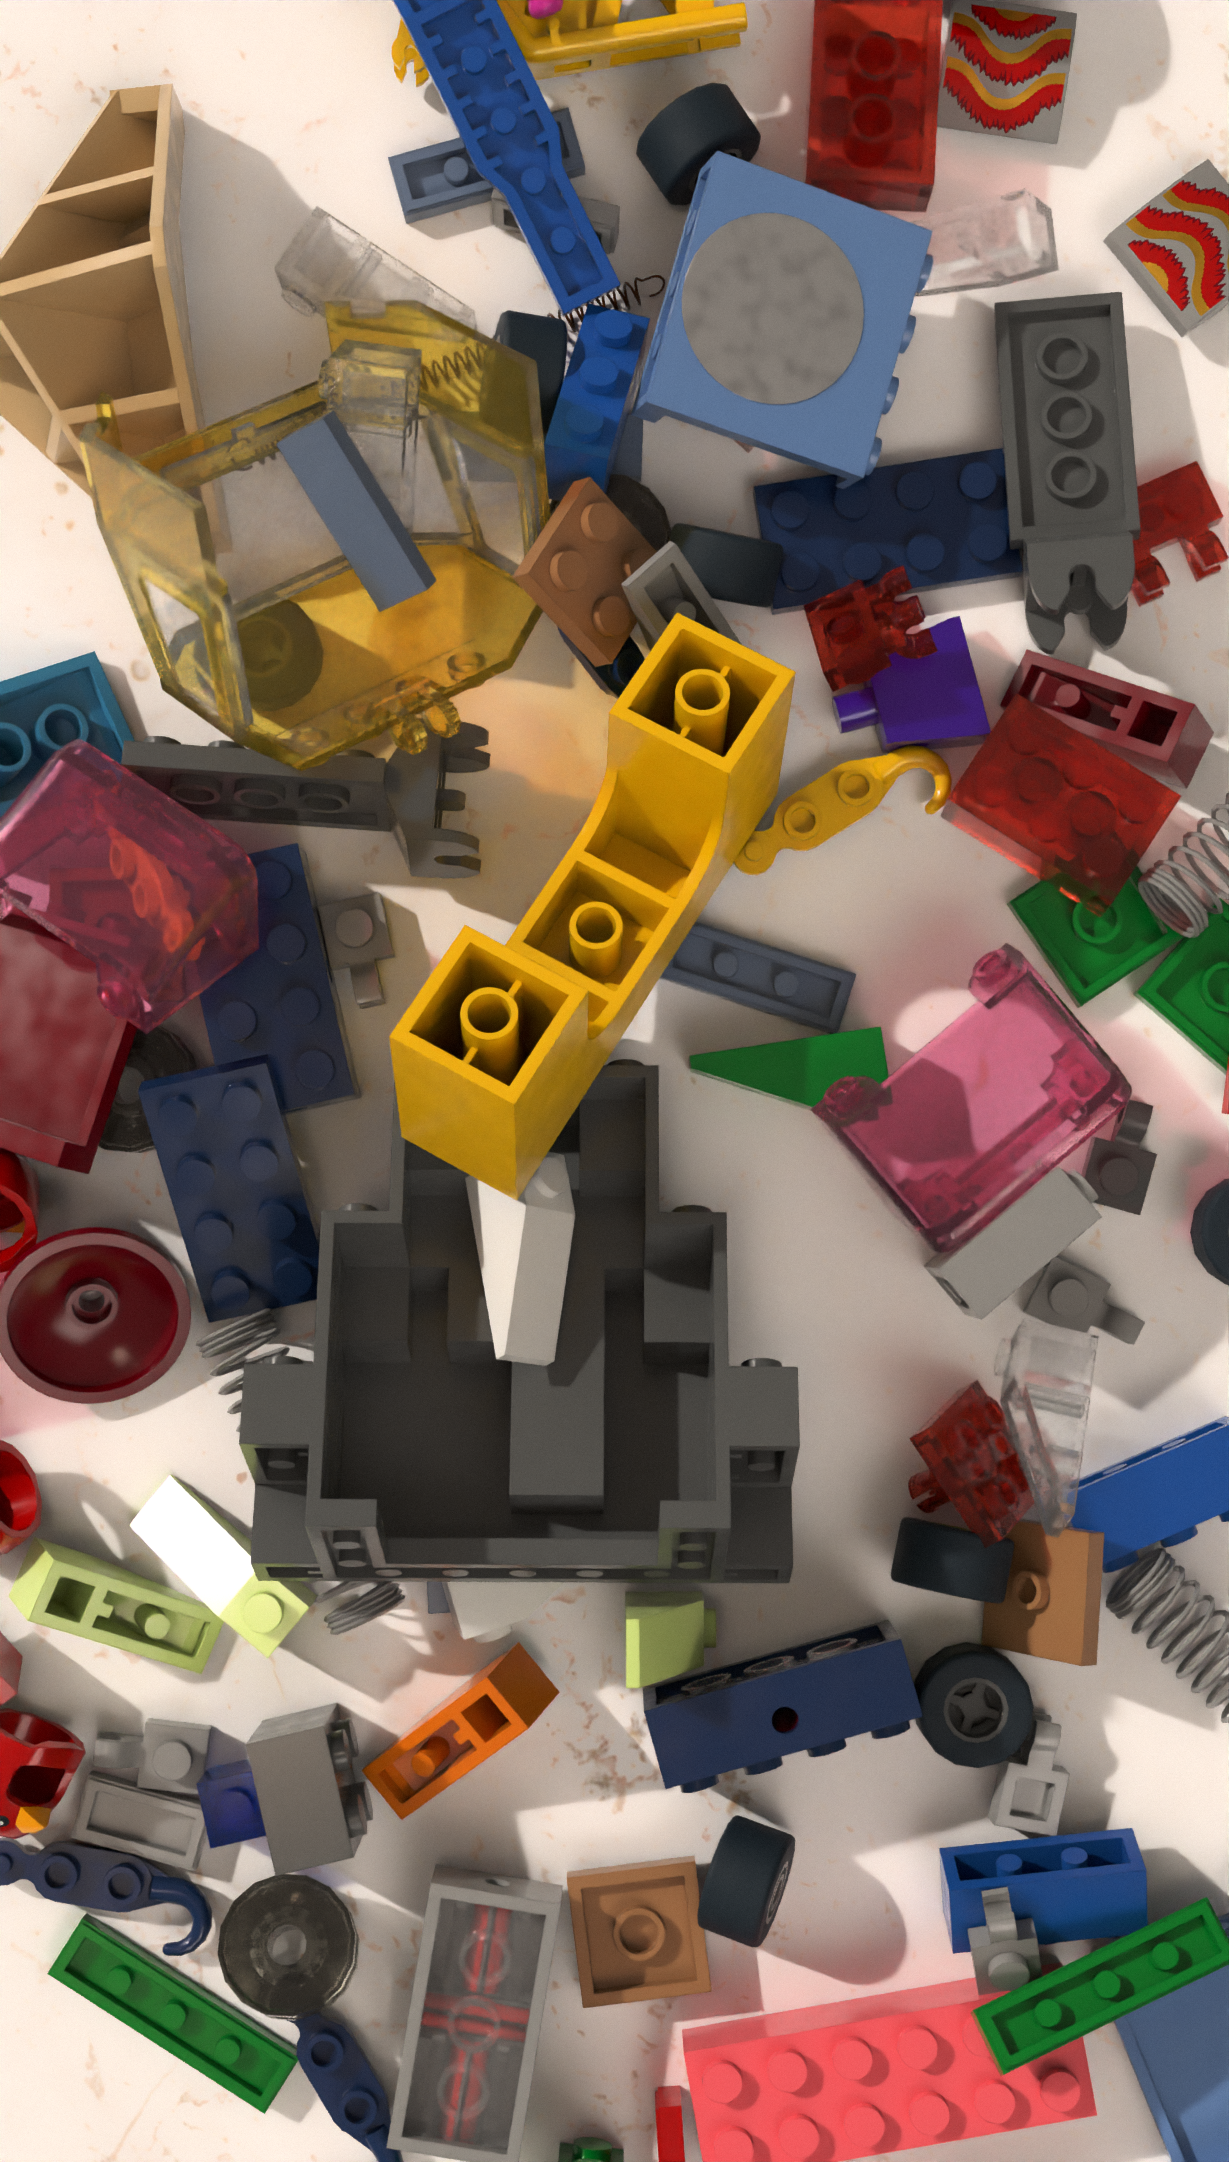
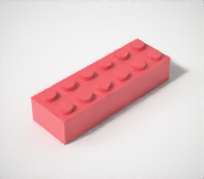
M1062 1963L1041 1965L1042 1976L1063 1967ZM975 1977L682 2029L684 2058L703 2162H839L1097 2116L1084 2039L1082 2036L1000 2076L970 2012L1011 1991L979 1995Z

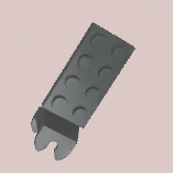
M1122 292L994 303V320L1010 550L1023 549V594L1027 629L1032 641L1042 652L1054 654L1065 636L1064 619L1070 612L1077 615L1085 613L1089 619L1091 636L1104 651L1109 650L1119 642L1125 629L1127 601L1135 572L1133 540L1139 539L1141 530Z
M416 718L387 763L386 758H376L369 752L357 749L342 750L337 755L311 753L309 750L295 745H279L271 751L246 749L239 743L226 740L213 741L208 746L184 745L173 738L165 736H150L145 738L143 742L124 740L121 766L140 815L384 832L392 831L411 876L467 878L480 873L481 860L467 856L479 853L480 840L464 832L441 829L443 811H461L465 809L466 794L464 792L445 789L446 772H478L490 766L491 754L475 749V747L488 745L489 731L481 726L455 720Z

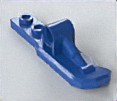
M392 0L478 174L504 197L562 316L564 317L619 288L621 284L562 165L559 128L497 1Z

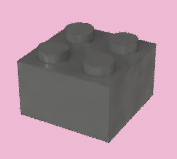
M333 1703L263 1720L246 1743V1748L275 1876L354 1858L363 1835L367 1834V1821L373 1820V1808L366 1782L356 1783L353 1773L352 1758L359 1755V1749L352 1719L346 1718L341 1720L338 1703Z

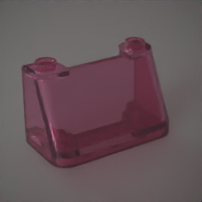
M73 739L55 751L1 816L0 920L12 912V907L15 906L96 964L99 984L97 995L103 1007L112 1016L118 1019L125 1018L144 1033L148 1034L259 949L258 879L256 869L244 849L233 839L91 744L81 739Z
M1005 943L998 950L985 954L975 963L972 969L973 974L968 982V990L977 1002L881 1084L867 1076L843 1077L834 1082L826 1090L823 1099L810 1109L890 1213L930 1250L937 1253L957 1249L973 1238L1125 1107L1132 1095L1131 1084L1112 1058L1022 952L1008 943Z

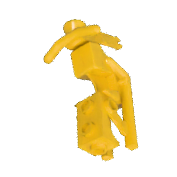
M496 0L535 80L738 47L741 45L739 33L746 32L748 28L744 2L714 7V0H659L669 15L617 24L622 0H563L561 11H557L555 14L542 19H535L530 15L527 0ZM401 19L397 38L392 45L391 55L394 62V72L396 78L402 84L407 74V65L410 62H414L417 88L422 86L429 79L430 75Z

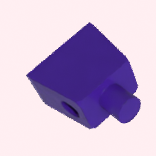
M960 616L949 618L864 658L860 667L864 688L832 697V707L839 732L842 734L874 725L882 753H890L895 749L908 745L924 746L930 750L975 746L983 744L991 733Z

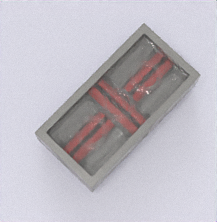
M435 1865L430 1883L387 2148L466 2162H519L559 1920L563 1885Z

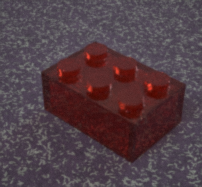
M814 0L809 36L803 183L875 210L926 212L935 177L943 0Z
M1016 693L950 793L940 817L1035 877L1053 885L1054 889L1073 901L1079 902L1083 907L1101 918L1119 894L1181 795Z

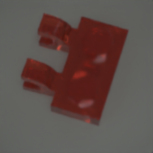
M1197 461L1137 486L1141 530L1139 539L1133 540L1135 572L1131 590L1139 607L1162 598L1164 595L1162 589L1169 587L1171 583L1163 566L1155 556L1151 555L1152 553L1179 542L1196 582L1219 573L1221 570L1220 564L1226 562L1229 558L1218 536L1209 530V528L1218 525L1224 516Z
M904 565L891 570L878 583L865 588L860 579L804 605L821 668L832 692L850 684L866 682L874 677L877 672L892 666L889 655L895 652L905 658L918 659L938 651L929 628L915 634H906L909 628L924 622L926 616L917 595L903 601L894 600L900 593L912 589Z

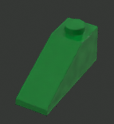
M881 1026L690 1055L688 1058L689 1069L692 1073L819 1114L840 1113L841 1125L879 1119L877 1107L893 1103Z

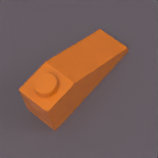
M518 1642L465 1682L371 1760L361 1771L398 1817L403 1820L528 1730L559 1694V1690Z

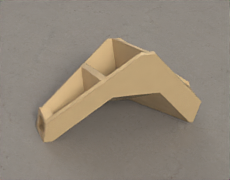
M173 84L109 90V98L0 254V416L120 524L131 538H135L153 556L174 553V557L178 560H200L212 556V549L227 548L228 542L194 367L179 226L185 140L183 109Z

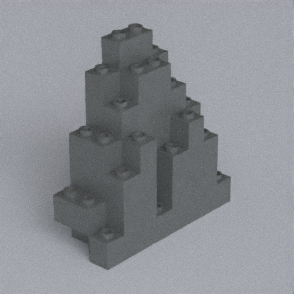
M632 1059L614 1060L604 1065L548 1151L562 1154L565 1157L575 1210V1221L555 1360L547 1366L496 1359L465 1178L471 1175L402 1138L394 1080L389 1211H378L376 1207L363 1203L346 1204L341 1206L339 1210H321L313 1364H304L301 1359L291 1356H271L263 1359L262 1364H244L239 1445L255 1483L250 1564L258 1581L790 1582L793 1569L791 1487L800 1449L798 1367H782L780 1361L770 1358H754L742 1362L741 1366H729L727 1212H712L709 1208L700 1205H684L673 1209L672 1212H659V1065H644Z

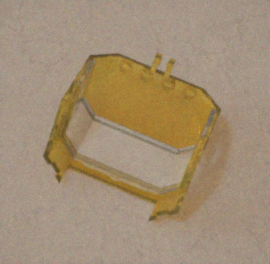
M415 299L387 300L385 305L386 312L352 313L351 301H324L333 374L143 454L130 458L123 453L113 398L101 391L95 403L97 412L95 423H86L79 436L97 525L159 675L162 690L234 742L299 771L324 764L330 757L360 742L374 739L385 730L388 731L398 748L403 751L406 750L407 754H417L427 749L429 740L424 724L421 723L420 718L416 717L417 714L421 715L430 731L439 734L440 737L443 736L444 739L459 733L462 722L457 708H455L453 702L449 701V698L467 689L479 687L486 680L512 668L543 613V610L512 578L550 519L537 362ZM333 410L437 580L428 590L381 612L377 609L276 445L286 435Z

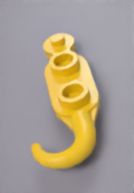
M913 745L895 749L883 756L850 760L842 763L787 797L778 806L773 818V825L765 831H753L733 863L740 872L757 876L765 873L772 866L777 853L783 849L809 851L817 848L869 815L878 807L896 779L912 768L925 769L933 776L936 789L932 799L925 805V812L929 815L935 814L945 805L951 794L952 776L948 764L938 753L924 746Z

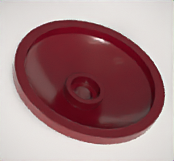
M85 1227L50 1236L22 1254L9 1268L0 1284V1353L4 1361L15 1375L28 1386L46 1396L61 1401L81 1404L105 1403L123 1399L144 1390L160 1379L172 1367L180 1356L189 1335L191 1325L190 1298L181 1272L171 1258L158 1246L127 1231L105 1227ZM89 1290H97L102 1293L94 1300H86L80 1296L83 1292Z

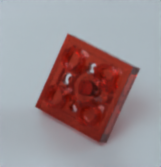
M978 1380L958 1390L909 1438L929 1468L922 1473L911 1476L908 1481V1489L912 1500L929 1491L930 1496L920 1501L916 1506L924 1513L930 1514L938 1510L940 1506L951 1501L971 1532L980 1537L985 1548L1004 1539L1049 1487L1042 1477L1039 1463L1029 1451L1023 1449L1006 1424L1005 1414L1001 1406L994 1398L986 1394Z

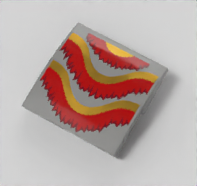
M952 0L932 126L1057 144L1070 71L1077 13L991 0Z
M1207 159L1142 206L1103 240L1181 338L1220 312L1229 303V184L1210 160Z

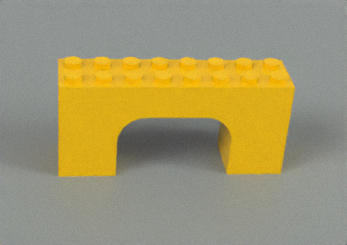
M678 612L675 614L609 712L606 772L589 817L576 840L505 946L464 925L390 1034L389 1040L402 1138L514 1200H518L776 797L795 671Z

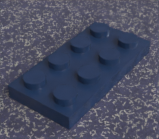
M1003 448L876 467L870 475H864L863 479L845 489L835 486L838 476L834 474L759 485L753 488L760 539L779 543L783 547L780 569L771 605L772 615L1019 577L1023 572L1019 549L1010 550Z
M265 1054L141 1082L138 1094L208 1322L212 1323L249 1315L266 1308L276 1309L317 1300L320 1233L269 1055Z

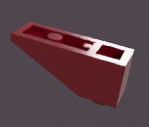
M1026 649L1000 703L1003 710L1117 764L1185 789L1188 788L1214 734L1206 719L1193 703Z

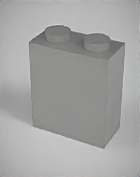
M1060 1166L1038 1168L926 1263L924 1268L964 1315L982 1320L1102 1218L1101 1214L1092 1205L1098 1199V1195L1086 1179L1074 1168L1068 1172L1061 1169Z

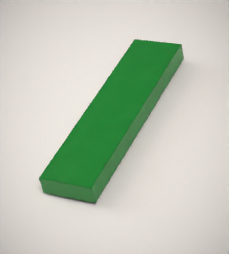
M1205 1897L972 2010L970 2013L1000 2076L1229 1965V1938L1208 1898Z
M88 1913L83 1916L47 1973L264 2114L298 2062L296 2047Z

